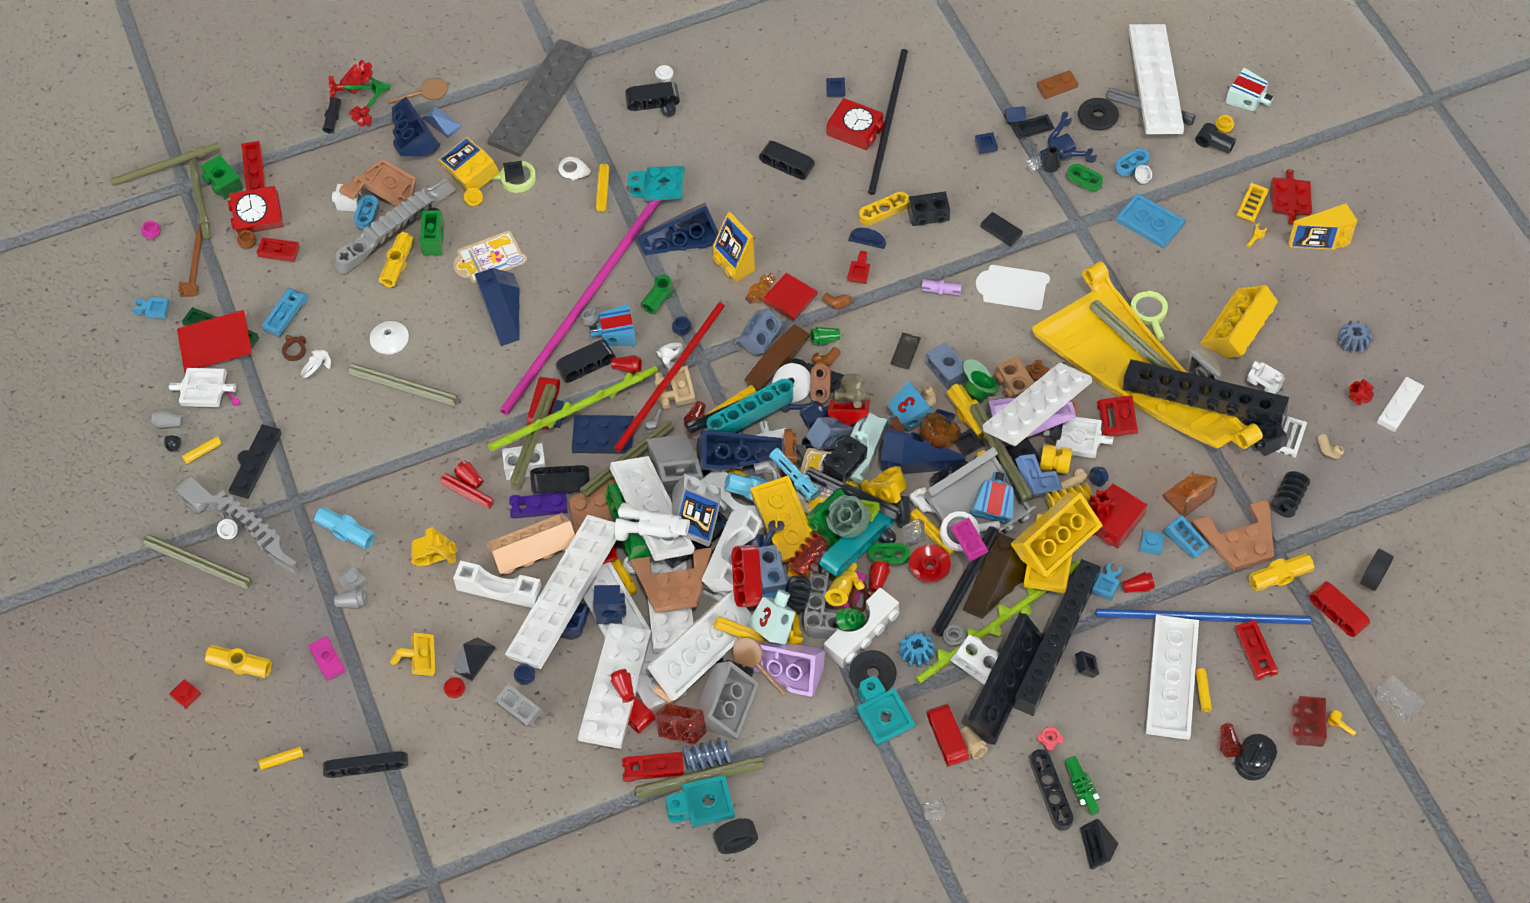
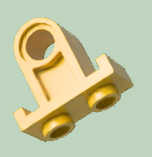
M899 466L884 470L870 482L868 479H865L860 483L862 491L888 503L900 501V493L907 488L902 469Z
M433 527L425 529V536L411 542V563L415 566H428L447 559L448 564L456 562V544Z

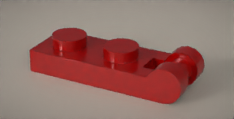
M1256 620L1236 625L1235 632L1250 663L1255 680H1261L1267 675L1271 677L1278 675L1276 664ZM1265 662L1267 667L1261 668L1260 663Z
M682 752L622 758V767H624L625 771L622 774L624 782L684 775ZM639 765V770H633L634 766Z

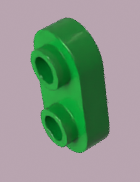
M1073 164L1067 170V178L1070 182L1089 191L1101 189L1103 177L1099 173L1081 164Z
M875 543L868 550V559L872 564L873 561H883L889 565H903L910 558V550L903 543ZM900 554L903 557L898 558L896 555Z
M844 608L837 611V624L841 630L853 632L864 627L866 618L860 610Z

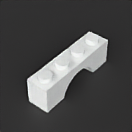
M713 470L702 479L706 483L721 488L720 511H725L730 517L732 511L750 509L761 520L756 505L745 506L739 504L732 498V492L725 491L724 486L726 476L728 475L727 472ZM763 522L757 534H767Z
M750 509L731 512L701 581L714 592L733 590L732 549L735 546L745 545L747 542L755 539L762 521Z
M460 561L453 578L457 591L529 608L534 606L542 592L540 579L519 575L514 579L500 578L490 574L480 565Z
M879 588L866 601V612L869 620L864 627L853 632L837 630L824 643L825 655L841 668L851 664L857 654L862 649H867L871 644V640L876 635L879 636L884 631L886 625L898 617L899 602L882 588Z

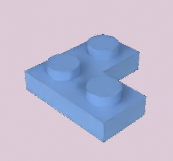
M1035 454L1023 455L1015 459L1020 474L1032 492V497L1046 495L1047 492L1051 494L1052 491L1059 492L1062 489L1056 471L1042 473Z

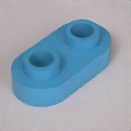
M1137 148L1119 158L1116 162L1115 170L1121 176H1130L1135 173L1137 166L1148 165L1150 154L1145 149Z
M366 195L360 199L354 215V222L357 228L364 229L367 226L370 227L371 223L374 222L379 209V203L375 196Z

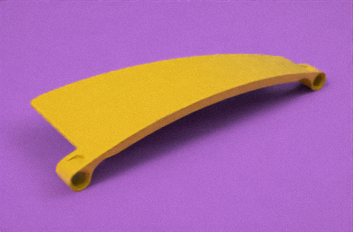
M1101 261L1091 265L1082 272L1083 278L1092 292L1032 327V332L1038 339L1081 372L1092 376L1094 381L1119 397L1133 395L1135 407L1196 440L1214 448H1220L1233 441L1242 449H1247L1262 439V432L1256 424L1244 425L1237 417L1123 390L1124 375L1131 359L1151 363L1090 309L1091 304L1095 300H1099L1172 367L1178 371H1187L1163 347L1122 295L1114 288L1109 278L1108 269Z

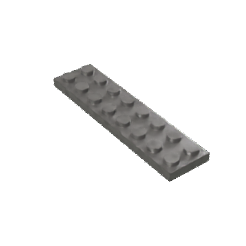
M559 39L487 140L488 145L521 157L590 58L591 50Z

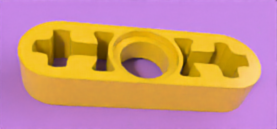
M897 192L862 207L859 211V221L863 225H872L908 209L909 195L905 192ZM881 206H887L889 207V210L881 211L879 208Z

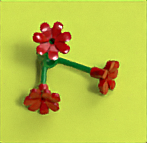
M363 60L359 61V66L356 64L352 66V70L355 72L351 74V78L355 79V83L358 84L362 81L368 83L371 80L373 82L371 85L336 84L334 76H328L329 99L335 96L336 91H344V89H371L375 94L367 106H364L362 109L359 106H355L349 111V114L352 115V120L358 121L360 127H363L364 124L367 126L371 125L372 116L368 114L370 107L382 92L391 88L389 82L384 83L373 78L371 63L367 62L365 64Z

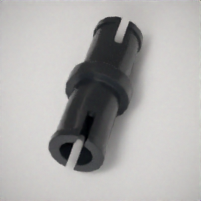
M337 97L330 98L328 110L324 114L325 122L322 130L328 134L334 133L336 121L340 116L338 112L341 99Z

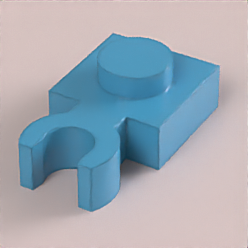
M149 297L148 302H145L143 299H135L136 305L140 307H133L132 310L136 315L145 313L147 318L166 319L170 302L167 298Z
M1110 562L1106 566L1105 574L1100 572L1092 593L1112 601L1120 583L1118 578L1121 576L1122 567H1119L1118 571L1113 572L1110 570L1112 565Z

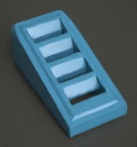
M1182 515L1163 530L1172 541L1193 559L1209 547L1207 542ZM1185 532L1187 536L1183 538L1181 534ZM1192 538L1194 541L1188 544L1187 540ZM1198 543L1200 547L1194 550L1192 547Z

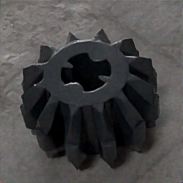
M793 575L788 580L785 592L789 593L790 597L786 605L795 612H802L809 602L811 591L809 579Z

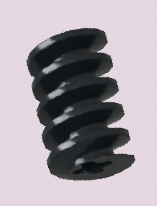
M1287 472L1271 502L1273 510L1283 517H1293L1298 509V505L1301 503V499L1304 497V493L1307 491V486L1310 485V479L1300 472Z

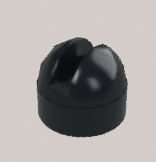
M670 102L660 108L666 117L675 115L676 106L674 102Z
M174 435L166 436L164 438L165 448L170 452L178 450L181 445V438Z
M888 528L878 540L881 543H895L896 534Z

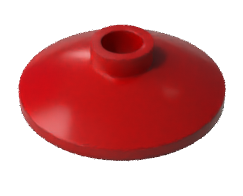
M924 545L917 548L911 554L909 567L917 579L929 583L938 582L948 575L951 569V559L943 548L936 545Z

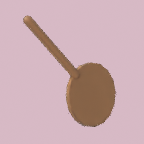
M429 79L421 85L420 91L397 97L387 102L390 104L400 101L405 97L410 98L420 94L427 100H438L446 95L448 90L447 84L441 79Z
M749 637L736 641L733 646L735 661L742 664L743 667L749 666L754 668L757 666L782 695H786V691L760 664L763 652L759 643Z

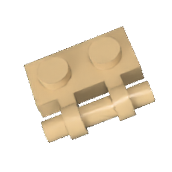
M683 366L668 385H671L672 391L667 392L665 389L658 399L663 409L670 408L669 402L671 400H675L676 406L696 402L688 366ZM662 373L655 374L656 380L654 383L656 388L664 378Z

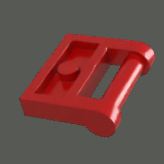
M1133 395L1097 401V409L1100 410L1102 420V435L1113 437L1138 433ZM1114 407L1116 427H1110L1108 408Z

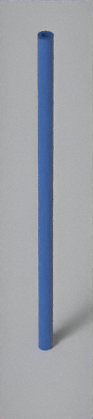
M1096 608V617L1155 619L1156 615L1199 621L1250 622L1256 620L1257 623H1311L1310 616Z

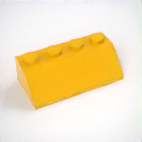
M1259 285L1237 288L1201 340V345L1226 358L1244 355L1246 349L1255 339L1256 334L1264 326V322L1274 311L1278 300L1268 286Z
M1081 492L1067 493L1019 535L1011 545L1023 562L1043 577H1047L1103 525Z

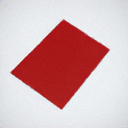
M244 310L177 329L184 373L187 368H202L252 353Z

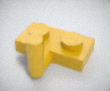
M413 633L411 635V649L398 648L390 659V663L397 665L402 657H412V674L433 676L435 674L434 635Z

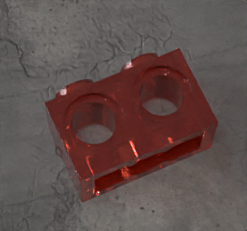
M1299 696L1297 703H1293L1292 716L1296 717V723L1293 724L1292 735L1296 737V745L1323 747L1327 738L1326 698ZM1304 709H1309L1313 713H1307ZM1305 729H1310L1313 733H1308Z
M666 703L655 713L659 737L695 744L707 733L703 710Z

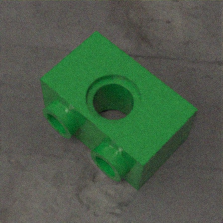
M221 155L201 165L203 174H201L202 178L207 184L210 183L216 195L220 194L224 200L230 197V193H236L243 189L240 177Z
M441 210L422 211L420 231L423 255H442L444 237Z

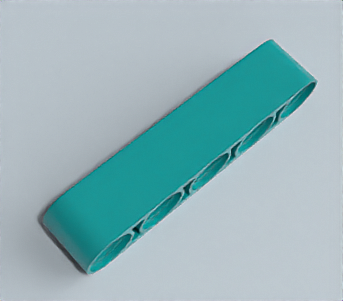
M780 379L710 416L707 420V430L735 433L788 405L793 400L792 381Z
M878 512L873 521H869L867 529L862 534L854 538L842 537L822 556L819 565L834 576L839 577L871 545L878 541L886 529L893 526L896 519Z

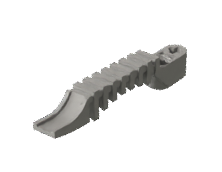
M444 178L431 188H423L420 192L417 191L413 197H408L406 202L403 201L400 203V206H395L393 211H388L384 217H379L377 222H372L370 227H365L361 236L338 250L335 255L334 269L341 274L351 271L365 261L378 243H384L386 235L388 238L392 236L393 229L397 232L400 229V225L403 227L407 225V220L412 222L414 216L417 219L421 216L422 211L437 207L454 194L456 188Z
M188 476L173 488L175 494L196 514L204 511H220V517L223 519L230 515V519L233 521L238 519V525L240 527L245 525V531L247 533L251 531V537L253 539L256 538V544L260 547V552L263 555L269 552L268 557L284 569L294 574L300 572L295 566L297 563L283 553L284 544L281 542V537L274 528L271 530L267 523L264 524L260 517L257 518L253 512L250 513L247 507H242V504L239 501H235L231 495L228 497L223 490L218 495H211L191 476Z

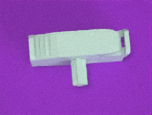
M870 412L866 418L858 420L851 434V437L868 447L867 459L848 479L855 481L859 485V489H862L860 483L870 472L887 429V419L879 418Z

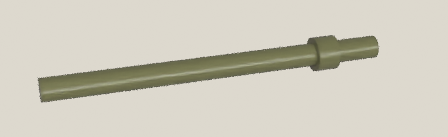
M217 142L205 147L203 145L196 147V150L111 178V182L114 186L196 157H205L208 153L219 150V144Z
M193 158L188 160L199 214L198 225L201 227L203 238L209 239L211 237L209 230L210 220L206 215L196 159Z

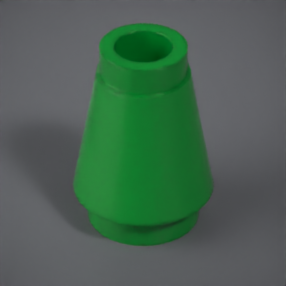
M816 326L810 331L811 342L817 346L840 340L839 328Z

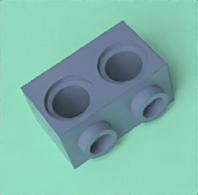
M768 308L757 310L737 340L752 355L763 354L770 348V343L779 334V329L783 323Z
M833 417L817 418L805 437L815 449H835L837 442L843 440L847 435L850 436L853 429Z
M776 545L759 547L762 594L783 590L787 585L788 576L786 571H783L780 551L777 550ZM762 557L768 558L770 563L765 562ZM768 576L773 577L776 582L770 581Z

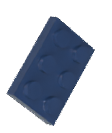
M574 415L572 453H626L633 447L634 434L621 452H617L614 446L635 417L622 415Z

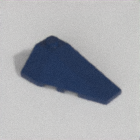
M407 97L392 107V121L395 129H393V134L395 135L393 145L400 156L426 157L440 146L434 134Z
M702 203L637 237V240L644 254L648 255L706 248L715 243L719 232L706 203Z

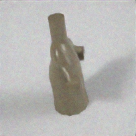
M850 373L842 377L840 382L845 393L841 390H835V399H850L853 401L855 408L861 407V401L870 400L872 402L873 393L865 394L863 392L864 379L861 375Z

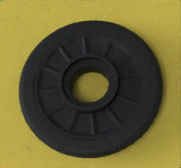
M1091 98L1080 105L1078 117L1082 124L1090 129L1105 130L1116 124L1119 118V111L1115 104L1107 99ZM1099 111L1102 112L1103 115L1096 116L1094 115V112Z
M868 650L854 658L850 666V678L857 689L861 681L870 677L867 674L869 668H876L879 671L877 678L886 690L885 692L891 689L895 683L897 671L894 662L887 654L877 650Z

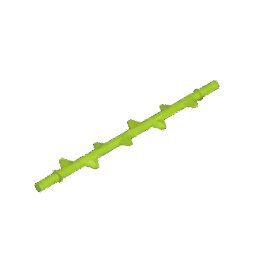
M652 366L642 372H637L633 376L631 373H627L623 381L600 390L598 393L572 405L566 402L562 410L543 419H538L536 422L509 435L506 434L505 437L488 444L490 451H494L507 444L510 445L513 441H518L520 438L545 426L551 429L559 419L578 410L581 411L583 408L608 396L614 399L618 391L637 382H642L644 379L658 373V368Z
M1078 560L1071 564L1069 575L1076 571L1080 563ZM1027 588L1028 596L1011 608L1002 604L999 605V617L980 631L968 628L967 635L970 634L980 640L989 634L1000 637V626L1019 612L1026 613L1028 616L1032 614L1030 604L1048 591ZM958 647L951 652L942 649L937 650L938 661L932 663L929 668L915 677L917 683H923L935 673L938 674L939 670L952 662L950 659ZM966 648V652L970 655V649Z

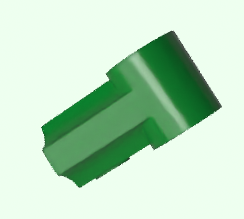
M659 275L655 278L654 286L641 302V307L646 312L655 314L663 302L672 296V281L668 275Z

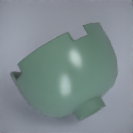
M843 495L835 499L828 509L830 511L829 517H827L826 521L828 527L835 534L845 538H854L867 529L870 513L867 506L859 498Z

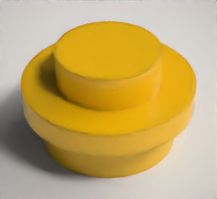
M1221 115L1216 120L1215 126L1220 132L1227 133L1233 130L1234 121L1229 115Z
M471 187L465 191L464 201L469 206H477L482 202L483 195L478 188Z

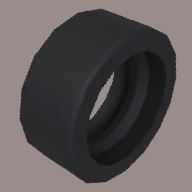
M1378 549L1368 565L1360 584L1376 591L1394 556Z
M747 818L729 821L718 827L713 833L718 851L722 854L743 851L754 845L758 840L755 825L752 820Z

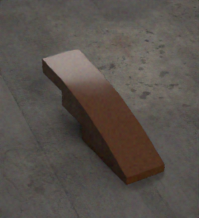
M794 324L770 347L744 381L758 391L765 388L780 367L790 364L811 335Z

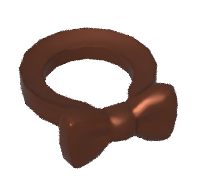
M286 335V343L282 347L284 358L288 361L300 360L306 353L304 345L306 338L304 336L292 337ZM293 342L299 343L301 347L299 354L290 356L286 353L287 348Z
M863 582L865 585L863 589L857 590L855 587L851 590L849 605L852 609H858L861 612L866 610V601L874 594L868 589L866 582ZM859 591L864 593V604L861 608L855 603V596Z

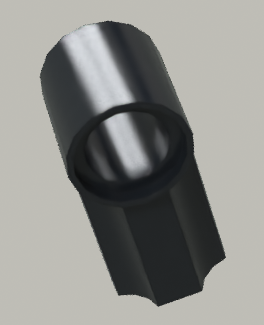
M1205 123L1195 137V141L1199 146L1204 148L1212 146L1227 154L1231 153L1236 142L1235 138L1219 132L1218 128L1212 123Z

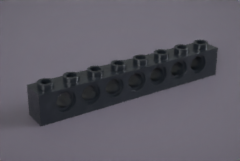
M1133 359L1129 362L1123 381V390L1282 428L1288 410L1289 397Z
M1081 559L1015 696V709L1034 716L1092 594V589L1100 574L1101 566Z

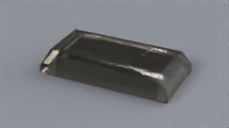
M902 332L890 364L907 370L910 369L921 337Z

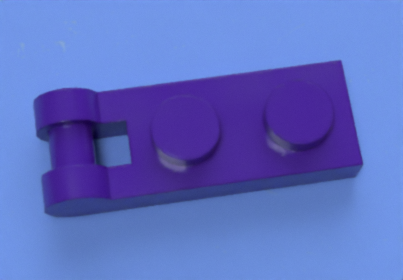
M566 492L528 496L512 495L509 497V504L512 506L510 517L514 519L568 513Z

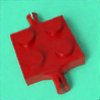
M1290 169L1286 170V179L1272 178V212L1288 215L1289 225L1294 224L1298 215H1311L1310 181L1294 179V170L1292 169L1291 172Z

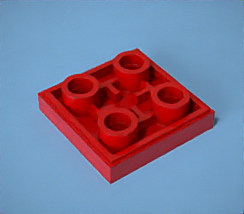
M786 272L763 297V302L790 319L795 320L817 296V290Z

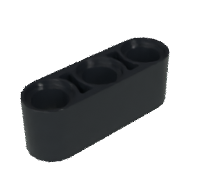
M675 82L632 86L625 91L627 108L630 111L656 109L670 102H674L675 105L680 102L678 86Z
M769 141L759 154V159L764 164L800 180L806 179L815 166L814 160L808 155L775 141Z
M598 340L560 358L556 362V367L565 382H572L609 365L616 356L606 340Z
M574 465L534 468L530 470L531 491L533 493L580 491V488L590 481L589 467Z

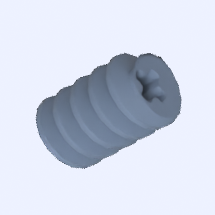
M718 737L717 744H715L713 739H710L709 746L704 741H701L700 748H698L696 743H693L692 750L687 745H684L683 750L688 771L689 766H691L694 772H696L698 764L704 770L706 762L711 767H714L715 760L722 765L723 758L728 763H731L727 740L724 742L721 737Z

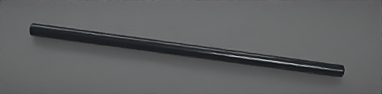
M902 49L900 52L884 121L885 124L868 190L870 195H875L907 59L908 50Z

